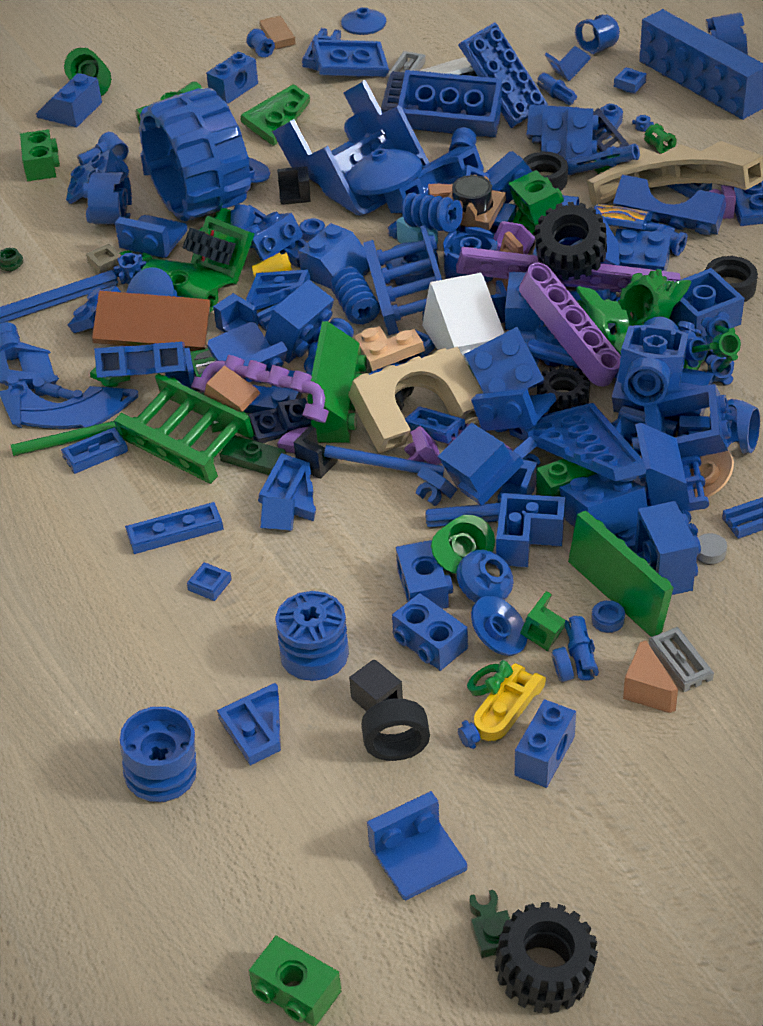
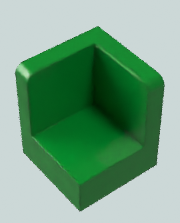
M548 591L543 594L527 615L520 632L521 635L546 651L551 648L565 629L564 623L566 621L546 608L552 596Z

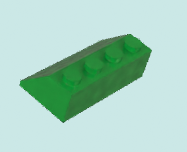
M322 321L311 381L320 385L325 394L324 409L328 410L329 413L325 423L311 420V424L316 428L318 443H350L352 430L357 429V415L355 413L356 409L348 395L353 380L362 375V372H366L367 360L366 355H361L360 343L328 321ZM310 393L307 396L308 404L313 403V396Z

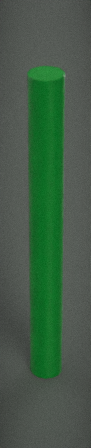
M114 421L11 444L13 456L85 440L114 427L117 430Z

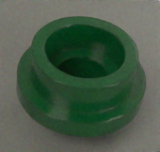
M5 248L0 251L1 270L15 271L23 264V256L17 249Z

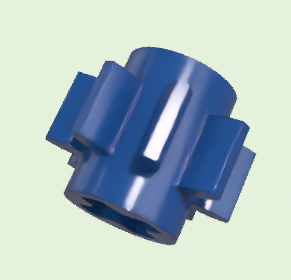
M126 253L117 258L119 266H115L114 271L117 277L120 278L121 284L126 283L129 285L132 278L142 270L147 262L143 261L141 254Z

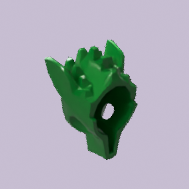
M661 269L650 271L649 275L636 273L632 275L631 283L626 288H622L618 303L622 310H626L630 326L643 325L653 317L669 319L673 307L681 300L692 282L690 280L667 281V277L662 275Z
M578 286L576 291L581 298L577 301L578 304L621 356L622 345L630 326L626 310H622L617 301L603 300L595 290ZM609 323H614L616 325V334L612 335L610 333L608 328Z

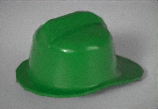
M75 48L68 53L64 62V71L68 79L71 80L77 73L98 78L101 96L107 93L112 80L111 72L107 65L88 48Z
M462 515L455 518L433 536L431 543L432 554L441 567L456 574L458 564L470 552L475 550L493 552L496 543L495 535L490 525L482 518L475 515Z

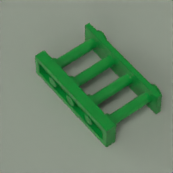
M158 373L155 379L160 393L138 417L132 418L121 412L114 420L117 430L124 441L212 484L218 477L214 466V458L236 433L249 439L254 436L250 423L251 420L245 412H238L182 385L175 378H168ZM169 400L180 405L160 428L154 429L147 425ZM191 411L203 416L182 440H176L169 436ZM214 421L225 426V429L205 451H198L191 447Z

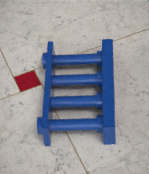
M426 225L420 226L423 236L421 241L382 251V249L376 250L373 240L363 243L388 336L399 333L396 321H400L401 317L425 311L427 298L402 306H397V304L391 305V303L395 302L396 298L429 289L430 282L442 280L434 255V251L438 250L434 234L428 235ZM425 250L429 257L391 269H387V267L381 268V266L386 265L385 262ZM431 268L433 270L434 276L394 288H392V285L386 287V284L391 283L390 280Z

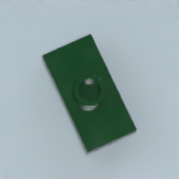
M234 435L219 454L222 462L270 475L281 453L286 454V450Z

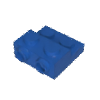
M594 108L543 110L541 152H553L561 155L565 160L597 153V140H592L593 130H598V115H593Z

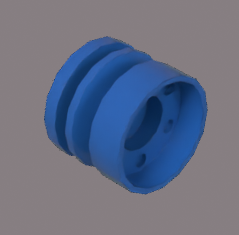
M318 591L301 592L287 598L279 606L275 616L283 667L289 674L298 679L309 681L327 679L337 674L345 666L349 656L344 606L337 598Z
M156 706L139 710L127 719L121 728L120 749L123 777L128 789L137 797L150 802H166L178 798L188 791L196 779L197 770L195 730L190 719L181 711L170 707Z

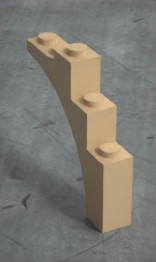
M722 141L702 151L680 144L662 154L640 147V158L638 160L620 163L587 180L591 204L595 206L615 198L622 175L647 179L649 188L672 184L713 183L747 190L763 181V155Z

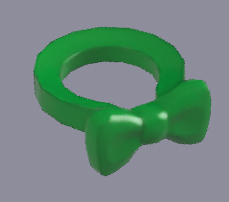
M505 660L500 661V664H491L483 667L469 679L467 688L473 696H482L487 693L495 695L498 693L501 683L505 678L513 674V669ZM491 672H497L494 676L487 678L484 685L476 686V683L483 676Z

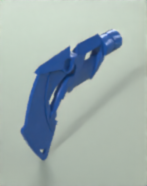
M0 323V383L8 386L7 390L0 391V398L13 425L21 429L22 425L51 429L89 427L102 424L138 398L139 394L136 389L89 386L82 393L81 390L72 391L56 385L55 383L59 378L53 372L48 355L51 353L50 350L21 342L17 327L13 323ZM19 358L22 371L9 370L7 361ZM47 395L55 398H64L67 401L54 403L39 396Z

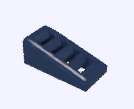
M392 71L390 73L381 106L382 113L398 106V104L394 103H399L405 72Z
M599 108L593 111V115H598V123L601 125L598 127V130L593 131L592 140H597V149L600 152L606 151L608 147L616 142L620 144L616 148L629 145ZM605 129L607 132L598 138L596 135ZM611 135L613 138L603 145L602 141Z

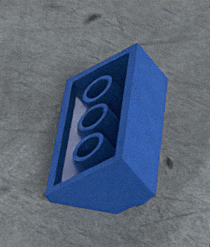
M405 70L398 106L401 105L414 130L454 133L459 128H469L476 136L496 138L501 113L503 80L500 78Z

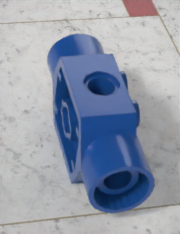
M653 317L643 325L628 327L621 349L618 382L624 384V391L627 397L637 405H656L664 399L667 391L679 389L685 362L688 334L679 331L677 325L668 318Z

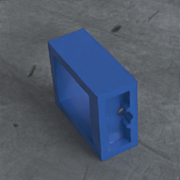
M716 384L667 394L658 404L644 406L645 425L663 433H666L664 417L710 407L712 430L676 437L680 456L698 455L701 457L728 451L727 438H731V429L728 420H725L724 413L729 412L726 395H720Z

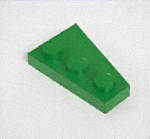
M292 84L242 113L241 123L272 146H275L277 140L272 131L293 119L296 121L310 104V95Z

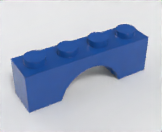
M457 147L423 166L419 176L411 183L397 190L383 193L390 213H402L403 201L409 193L428 195V184H453L457 179L461 178L462 169L466 165L483 171L484 167L477 147Z
M622 175L613 205L651 211L652 223L669 224L670 226H675V229L683 230L684 228L693 229L702 235H709L710 233L718 235L726 209V200L723 194L698 190L692 198L683 203L666 204L660 202L651 194L647 179Z

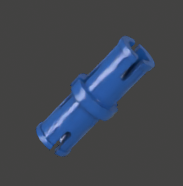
M572 616L569 618V621L566 620L564 623L569 638L568 651L570 656L574 658L578 678L584 681L594 679L593 674L595 676L599 674L594 658V642L588 636L585 619L581 616Z

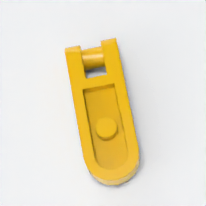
M514 663L511 666L513 674L505 678L497 694H489L474 715V725L479 732L480 738L486 741H496L503 738L535 695L541 693L546 677L538 673L532 675L525 671V667Z

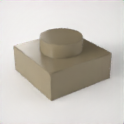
M110 244L86 253L88 263L99 274L119 266L117 258H120L121 255Z

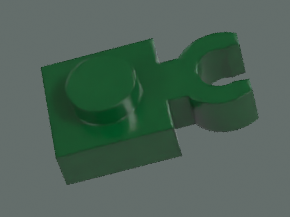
M489 890L490 903L487 905L479 904L475 894L470 895V910L476 916V918L471 919V928L481 958L496 955L503 926L506 920L511 921L507 910L497 912L498 896L494 890Z

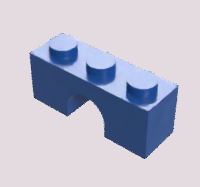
M184 342L94 348L97 378L187 371Z

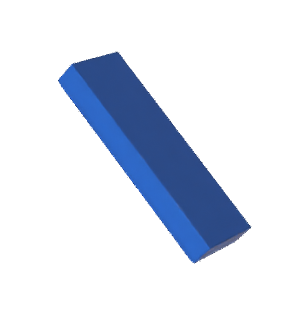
M215 502L125 526L134 554L224 530Z

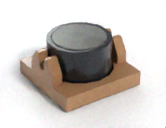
M475 174L457 179L453 183L452 191L448 196L453 201L459 200L462 204L463 216L460 226L479 227L488 231L506 201L505 192L492 190V184L486 176L481 177Z

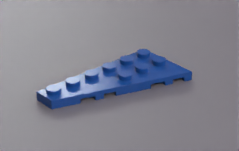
M594 403L545 414L538 420L536 426L527 430H521L520 428L509 429L510 435L523 441L531 437L537 443V447L613 481L629 482L635 480L639 475L646 474L643 459Z

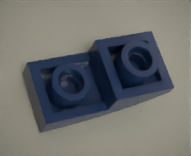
M306 398L279 402L276 409L248 414L254 433V441L266 443L280 439L283 435L294 429L312 426L311 419L302 416L305 405L308 404Z

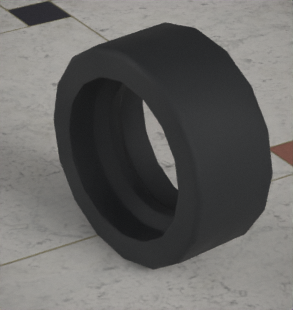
M544 151L535 152L523 158L532 171L553 173L542 176L544 178L548 177L554 188H559L562 191L566 187L568 182V164L561 155Z
M722 256L713 259L707 264L705 270L712 268L721 277H734L743 281L729 284L744 297V302L754 296L758 272L757 268L750 261L742 257Z
M407 699L382 701L370 707L362 717L361 728L364 746L367 752L377 759L385 761L408 759L422 752L429 744L430 730L424 708L415 701ZM393 726L412 727L398 734L379 733Z

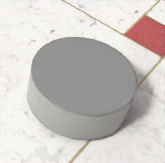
M706 533L698 537L701 546V553L697 555L699 561L706 564H717L725 559L727 542L723 537L713 533Z

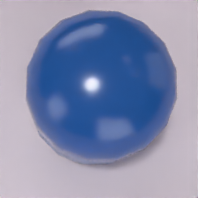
M606 14L598 15L594 20H583L575 27V36L579 45L591 54L612 47L616 44L620 35L617 21ZM585 23L593 27L594 39L588 42L584 40L582 34Z

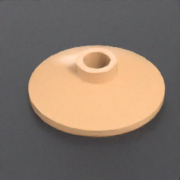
M729 451L700 457L701 465L699 469L701 476L705 478L703 490L706 497H711L719 492L729 481L734 469V460ZM692 468L690 469L691 476H694V471ZM694 489L695 497H698L697 489Z

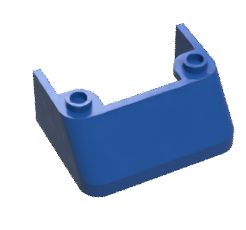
M366 80L343 92L354 113L344 124V131L349 141L331 152L345 179L350 169L359 160L377 150L378 146L387 140L376 117L382 114V111ZM293 119L272 131L292 168L307 166L309 179L319 185L305 156L312 152L295 120Z
M401 105L376 116L387 137V140L382 142L378 149L409 151L420 158L422 167L429 163ZM329 146L305 156L323 193L352 213L362 216L387 203L384 194L361 195L352 192Z

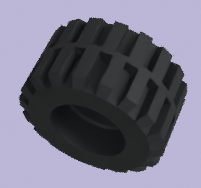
M568 202V205L565 206L562 203L557 204L554 210L549 208L546 210V216L541 215L538 219L539 225L535 227V244L539 263L547 265L557 277L561 275L562 280H568L569 277H574V280H578L581 275L588 277L592 275V269L597 271L601 267L600 262H604L607 252L606 225L603 223L601 214H596V209L593 207L587 209L584 203L574 205V202ZM567 237L583 239L581 243L571 246L558 243Z
M541 902L539 908H536L533 903L525 905L524 913L518 909L512 914L511 921L506 920L500 934L495 960V971L498 972L497 980L499 985H507L505 994L510 999L516 996L519 999V1006L526 1008L527 1004L534 1006L533 1012L542 1013L543 1008H549L550 1013L559 1012L561 1005L566 1010L574 1006L575 999L580 1001L585 995L597 961L598 951L595 950L597 940L595 935H590V925L587 921L580 923L581 915L575 911L571 914L565 911L566 906L558 904L557 908L550 907V902ZM533 948L550 949L559 954L565 964L558 967L542 966L534 962L528 956L527 951Z

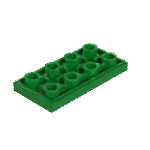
M586 510L578 513L568 562L607 598L619 603L624 608L625 614L650 637L661 634L674 587L668 579L662 577L651 568L644 558L639 557L627 547L622 539L617 538L600 520L595 519Z

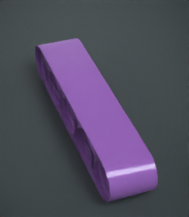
M543 263L531 264L519 286L521 295L587 378L597 386H608L619 370L620 354L552 270Z

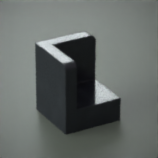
M307 166L277 170L281 205L311 202Z
M311 425L294 441L295 458L309 462L311 475L319 479L338 462V459L324 457L325 447L318 444L316 428Z
M377 660L370 661L349 677L351 698L366 712L370 707L379 702L389 699H403L402 681Z

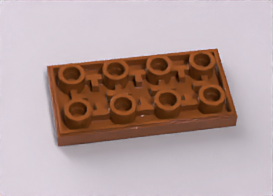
M99 290L92 341L95 344L119 346L184 342L185 348H189L190 351L205 349L210 300Z

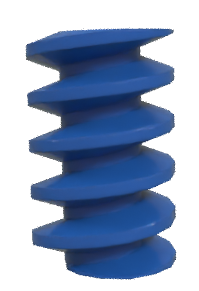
M409 193L403 201L402 215L406 224L411 227L420 228V226L426 225V228L429 230L453 232L461 224L463 209L459 200L453 201L450 197L443 198L441 196L434 197L433 195Z
M345 267L337 271L331 279L330 286L347 319L357 325L373 321L380 312V304L376 300L375 295H373L364 276L354 267Z

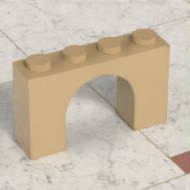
M458 346L448 350L446 348L439 349L432 355L423 358L414 357L407 363L398 366L389 365L380 372L370 375L365 373L353 380L348 396L378 453L406 444L411 429L396 403L395 394L407 387L417 386L431 390L441 398L450 415L465 419V423L478 420L471 399L476 394H483Z

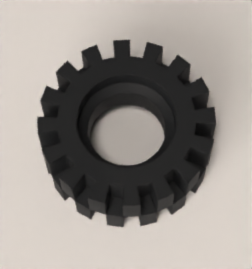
M559 365V369L552 366L550 371L545 369L542 372L545 382L537 386V395L554 393L556 396V401L550 407L548 414L589 404L590 380L583 374L581 369L578 368L574 371V366L569 365L568 369H564V365ZM558 390H568L569 392H559Z

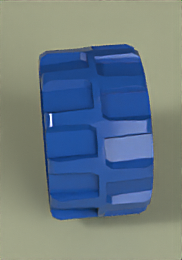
M198 88L152 103L141 111L139 134L150 177L164 205L178 220L189 221L218 212L221 208L233 207L245 201L247 191L251 188L248 154L242 133L229 106L217 95L215 90L211 88Z

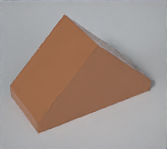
M225 365L206 383L204 393L205 396L238 412H243L260 394L256 387Z
M640 642L625 676L623 699L668 713L676 711L678 688L648 642Z

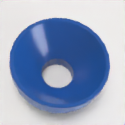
M475 550L470 552L460 561L457 567L456 576L459 587L475 603L485 596H495L505 600L513 589L514 580L510 567L502 557L491 551ZM485 564H494L499 569L500 576H491L487 572Z

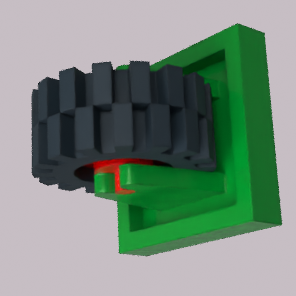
M206 216L202 231L189 227L183 249L194 253L190 263L203 265L235 279L234 284H237L255 233L211 216Z

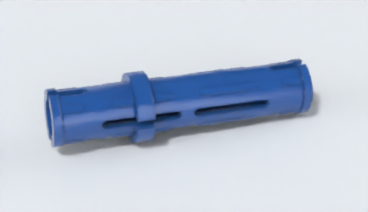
M633 143L619 148L612 146L608 147L606 151L567 159L568 175L606 166L614 167L623 162L638 160L640 158V151L638 145Z

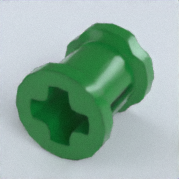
M658 123L650 125L644 133V141L648 145H654L660 154L676 146L677 138L675 135L666 133L663 126Z

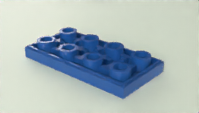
M496 22L458 44L478 77L500 78L503 80L501 113L511 128L528 118L529 104L548 105Z

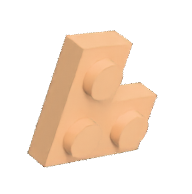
M380 326L367 328L362 333L354 335L355 340L360 343L361 353L366 355L367 363L372 371L425 351L423 341L415 329L401 331L391 338H387Z

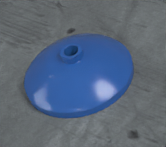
M377 149L364 156L350 169L346 176V181L351 191L356 194H383L402 188L415 180L422 171V163L417 155L409 151Z

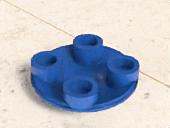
M154 267L138 272L130 281L126 292L177 297V292L173 287L170 276L165 271Z

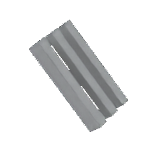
M403 51L387 74V82L392 71L400 72L403 66L402 72H405V70L420 71L426 62L425 55Z
M678 627L649 638L648 644L683 692L690 690V685L700 686L702 680H706V682L713 680L714 672ZM671 638H673V640L677 643V645L681 648V650L684 652V654L688 657V659L699 672L696 673L692 669L689 663L685 660L686 657L683 655V653L679 649H677L671 642Z

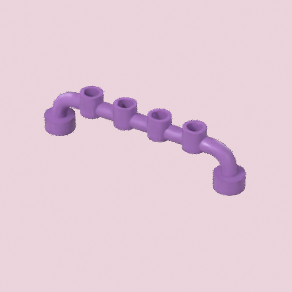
M228 355L226 361L210 363L204 369L201 377H194L191 386L192 389L205 393L206 383L225 365L240 377L259 383H268L280 388H289L305 394H312L313 403L306 404L302 416L308 419L325 423L329 413L328 410L324 409V391L320 385L311 381V375L295 370L293 377L288 376L289 370L272 365L270 372L265 371L267 365L254 360H250L249 365L244 366L245 360L232 355Z

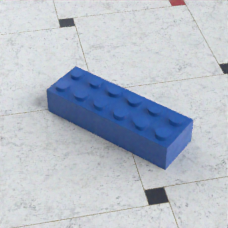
M664 9L642 19L640 62L742 120L763 109L762 62Z

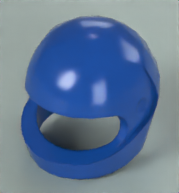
M727 400L729 412L724 413L731 429V438H727V447L733 442H739L743 454L752 453L756 448L760 431L759 409L742 400Z

